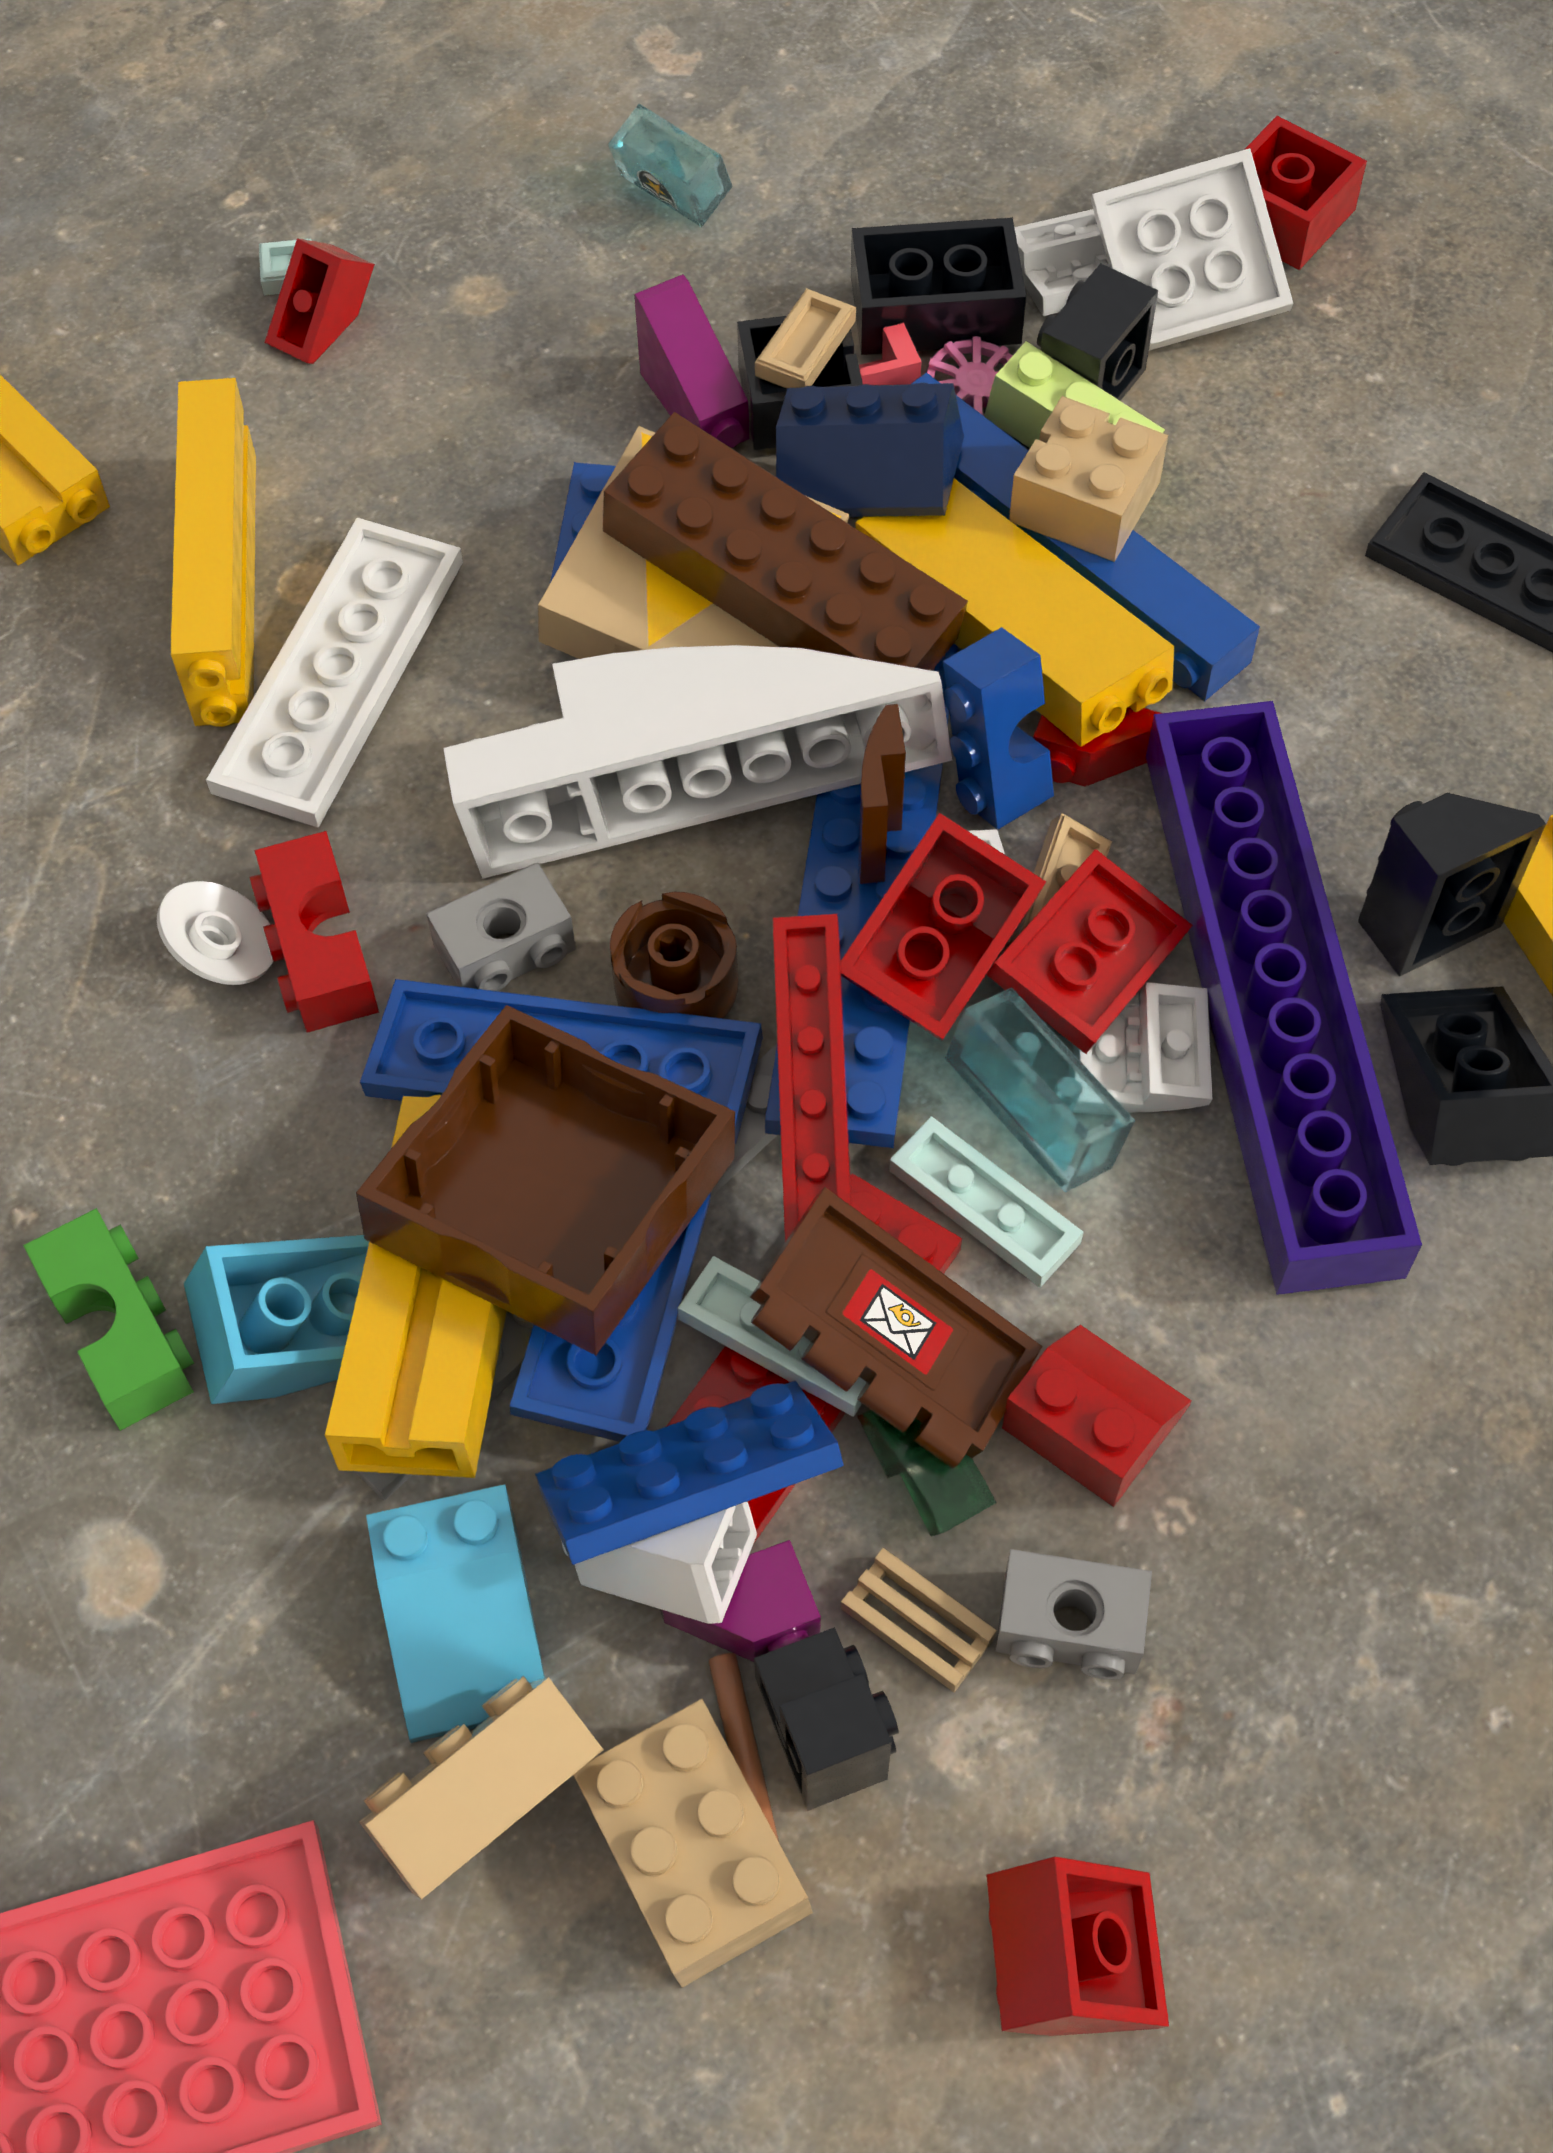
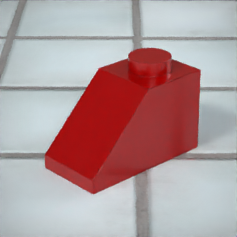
M297 238L264 343L306 363L314 364L358 316L375 264L332 244Z
M1127 707L1122 722L1114 730L1101 734L1082 747L1042 715L1033 738L1050 750L1053 782H1070L1086 787L1147 763L1146 753L1154 714H1160V712L1147 708L1135 712L1130 707Z

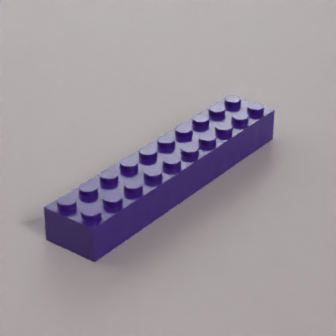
M1273 701L1154 714L1146 760L1184 916L1193 925L1188 933L1202 988H1207L1210 1024L1276 1295L1406 1279L1421 1249L1422 1243Z

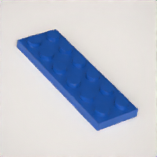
M395 979L360 1080L363 1092L368 1097L402 1101L403 1096L429 1097L442 1095L453 1076L455 1068L503 1008L508 1005L587 1042L599 1053L617 1063L637 1070L654 1073L734 1110L735 1144H737L763 1034L761 1023L680 1013H658L639 1008Z

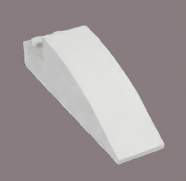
M741 645L669 647L610 653L553 663L552 666L563 718L443 748L453 805L482 879L523 869L537 862L543 864L860 784L864 753L869 735L885 705L898 704L906 750L905 772L952 761L939 672L804 648Z

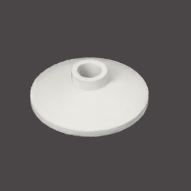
M193 881L174 887L162 900L157 912V927L160 937L172 956L196 975L216 983L241 985L262 977L273 963L263 926L270 925V923L254 903L237 891L212 882Z

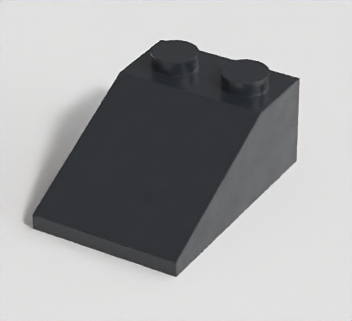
M1503 986L1381 995L1380 1006L1409 1125L1429 1165L1444 1164L1457 1166L1467 1162L1523 1161L1528 1158L1553 1156V1066Z

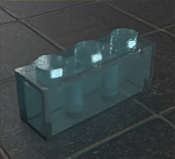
M1011 987L963 1010L945 1056L946 1061L1064 1192H1067L1112 1169L1133 1127L1134 1118Z

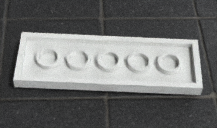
M356 518L207 777L206 782L210 793L319 828L463 564L461 548Z

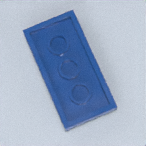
M711 1193L597 1355L533 1325L510 1402V1415L620 1442L623 1438L634 1432L648 1430L678 1321V1306L685 1296L709 1208Z
M795 1380L787 1384L763 1386L754 1391L750 1397L720 1408L706 1407L696 1410L688 1415L685 1420L655 1431L644 1430L634 1432L623 1438L619 1444L588 1455L575 1454L559 1460L552 1468L535 1473L545 1505L571 1563L574 1565L840 1468L844 1464L838 1441Z

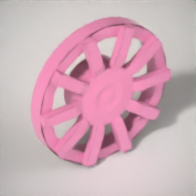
M975 336L972 340H962L954 343L950 341L944 344V347L930 358L926 372L933 378L936 371L954 377L955 379L938 382L941 384L953 383L955 394L982 414V408L987 407L995 375L999 372H995V366L999 362L1005 365L1013 355L1009 353V348L1004 345L999 347L995 344L981 341V337ZM972 353V362H967L963 354ZM981 355L991 357L986 364L981 362ZM952 357L958 364L959 369L944 363V361Z

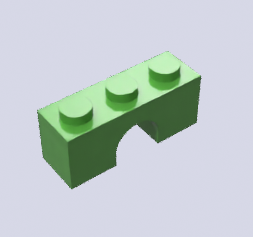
M96 1208L23 1245L51 1301L66 1324L95 1311H109L116 1314L112 1327L101 1339L77 1352L103 1404L120 1431L194 1392L183 1372L184 1369L193 1365L194 1362L176 1328L166 1334H163L155 1317L165 1312L166 1309L149 1277L146 1276L135 1281L127 1265L139 1258L121 1224L108 1230Z

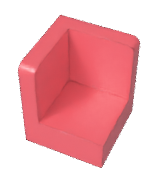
M901 323L883 328L882 359L859 365L863 384L907 385L921 377L922 361L905 324Z

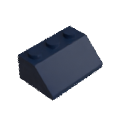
M863 384L859 386L788 388L776 425V477L801 494L848 513L849 517L945 516L964 439L954 384Z

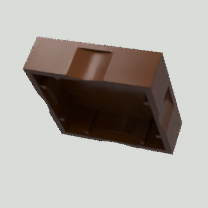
M506 1005L455 1068L447 1088L437 1102L407 1128L356 1192L364 1239L597 1355L734 1160L735 1111L654 1073L637 1070L617 1063L599 1053L587 1042Z

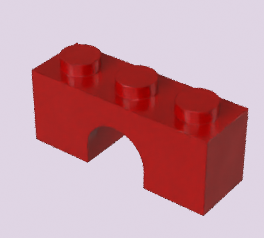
M327 831L254 850L261 874L251 876L250 881L259 911L263 912L271 909L275 922L274 924L263 926L273 962L285 959L289 974L277 977L287 1013L299 1010L307 1033L379 1013L356 930L334 936H321L312 933L321 922L332 917L350 913Z

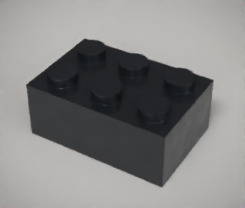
M1013 217L852 228L851 283L854 306L856 307L861 355L882 354L883 328L901 323L905 324L916 351L940 350L944 347V344L950 341L954 343L962 340H972L975 336L981 337V341L997 346L1022 344L1026 291Z

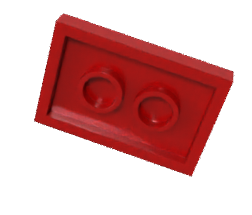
M1095 849L994 962L987 976L1083 1053L1087 1054L1181 942L1193 925Z

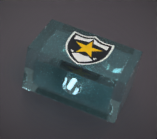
M640 103L608 143V147L622 177L700 227H703L733 187L722 155Z

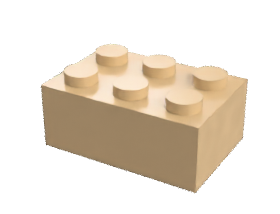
M524 1676L518 1680L517 1678L482 1705L489 1715L486 1720L471 1732L465 1724L455 1726L423 1752L431 1763L411 1780L408 1779L404 1772L401 1774L398 1772L364 1800L371 1812L361 1819L359 1823L409 1890L421 1900L604 1750L549 1677L533 1681L532 1683H529Z
M703 1699L593 1758L574 1774L673 1975L682 1988L813 1913L807 1894Z

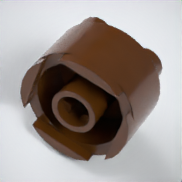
M675 891L662 893V900L643 905L641 900L630 906L618 919L610 938L611 966L618 1006L646 1009L658 1013H680L722 1019L728 1014L738 992L737 944L735 935L727 923V917L716 904L699 895Z

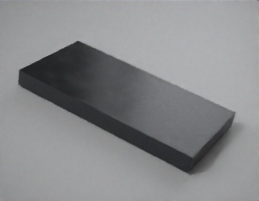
M1423 472L1370 540L1365 556L1553 653V536Z

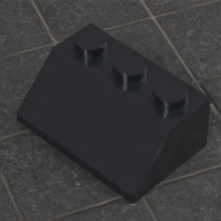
M1445 793L1424 804L1422 801L1412 802L1394 815L1390 822L1391 826L1383 850L1378 857V864L1373 879L1367 889V896L1358 922L1399 977L1502 926L1546 826V823L1539 814Z

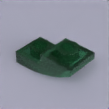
M872 1410L857 1416L887 1478L898 1474L901 1475L930 1536L942 1534L997 1503L979 1469L969 1456L965 1454L961 1462L954 1469H951L913 1441L914 1435L922 1423L915 1418L902 1433Z

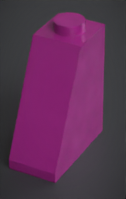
M682 274L634 294L640 374L668 414L671 416L676 412L730 448H734L739 443L748 440V399L685 275Z

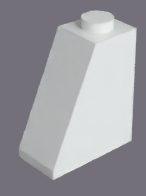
M747 1501L574 1565L580 1584L707 1624L722 1623L756 1539L757 1532ZM562 1543L563 1550L565 1554L568 1556L566 1549Z

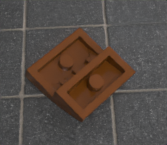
M898 704L885 705L869 735L864 753L861 776L859 837L860 884L885 882L887 832L902 830L906 750Z

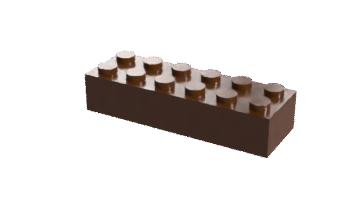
M676 412L666 420L604 490L603 532L779 647L804 648L932 671L958 639L968 600Z

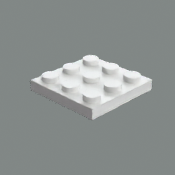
M1250 148L1092 194L1091 203L1109 267L1158 290L1149 351L1292 309L1293 300Z

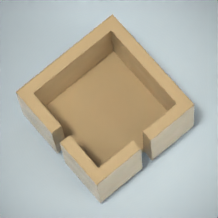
M1061 396L1040 431V440L1035 439L1014 474L1009 520L1024 528L1115 562L1160 483L1168 435L1121 417L1116 425L1108 422L1110 413Z

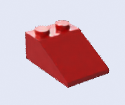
M939 813L842 958L841 976L940 1041H943L1038 898L1046 881Z

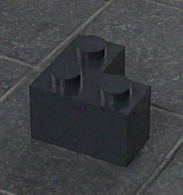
M834 1627L754 1658L755 1679L807 1811L888 1780L890 1755L896 1753L893 1735L899 1733L898 1725L883 1691L875 1694L871 1693L867 1673L855 1645L843 1648Z

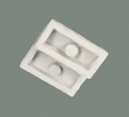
M1093 209L1014 227L1024 284L1043 316L1059 313L1066 305L1074 285L1079 280L1085 282L1100 263L1109 267Z
M1146 982L1141 993L1135 995L1087 1054L1073 1045L1075 1110L1136 1113L1171 1111L1209 1105L1213 1098L1207 988Z

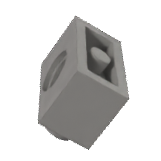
M538 862L426 913L433 945L457 987L499 991L508 985L512 979L538 967L547 968L561 961L566 954L576 950L572 918ZM501 934H514L506 939L495 938Z
M1010 1549L1005 1572L995 1652L1010 1654L1012 1662L1031 1668L1051 1667L1053 1661L1080 1665L1081 1671L1084 1674L1100 1679H1120L1124 1677V1673L1136 1674L1144 1654L1152 1571ZM1063 1607L1078 1608L1087 1615L1091 1625L1081 1631L1068 1630L1057 1622L1054 1612Z

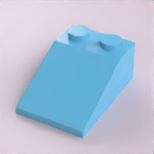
M364 1235L205 1247L185 1280L184 1288L211 1404L276 1398L338 1380L369 1246V1241L364 1239Z
M505 1484L366 1515L377 1585L406 1727L411 1743L444 1736L457 1725L465 1724L469 1730L474 1729L489 1717L482 1705L516 1678L518 1680L522 1676L529 1683L545 1678L514 1513Z

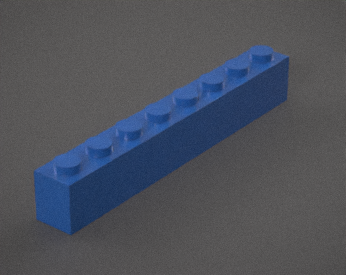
M927 372L911 383L941 384ZM956 395L964 439L954 478L1009 520L1014 474L1029 450ZM1015 524L1174 646L1173 681L1180 687L1188 688L1203 701L1210 698L1252 662L1260 626L1134 530L1131 532L1117 559L1113 562Z

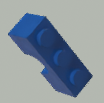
M1002 627L943 661L946 683L943 697L950 713L952 729L950 748L956 759L958 775L956 793L962 806L973 815L978 814L997 830L1054 796L1050 750L1017 726L1027 714L1045 704L1041 655Z

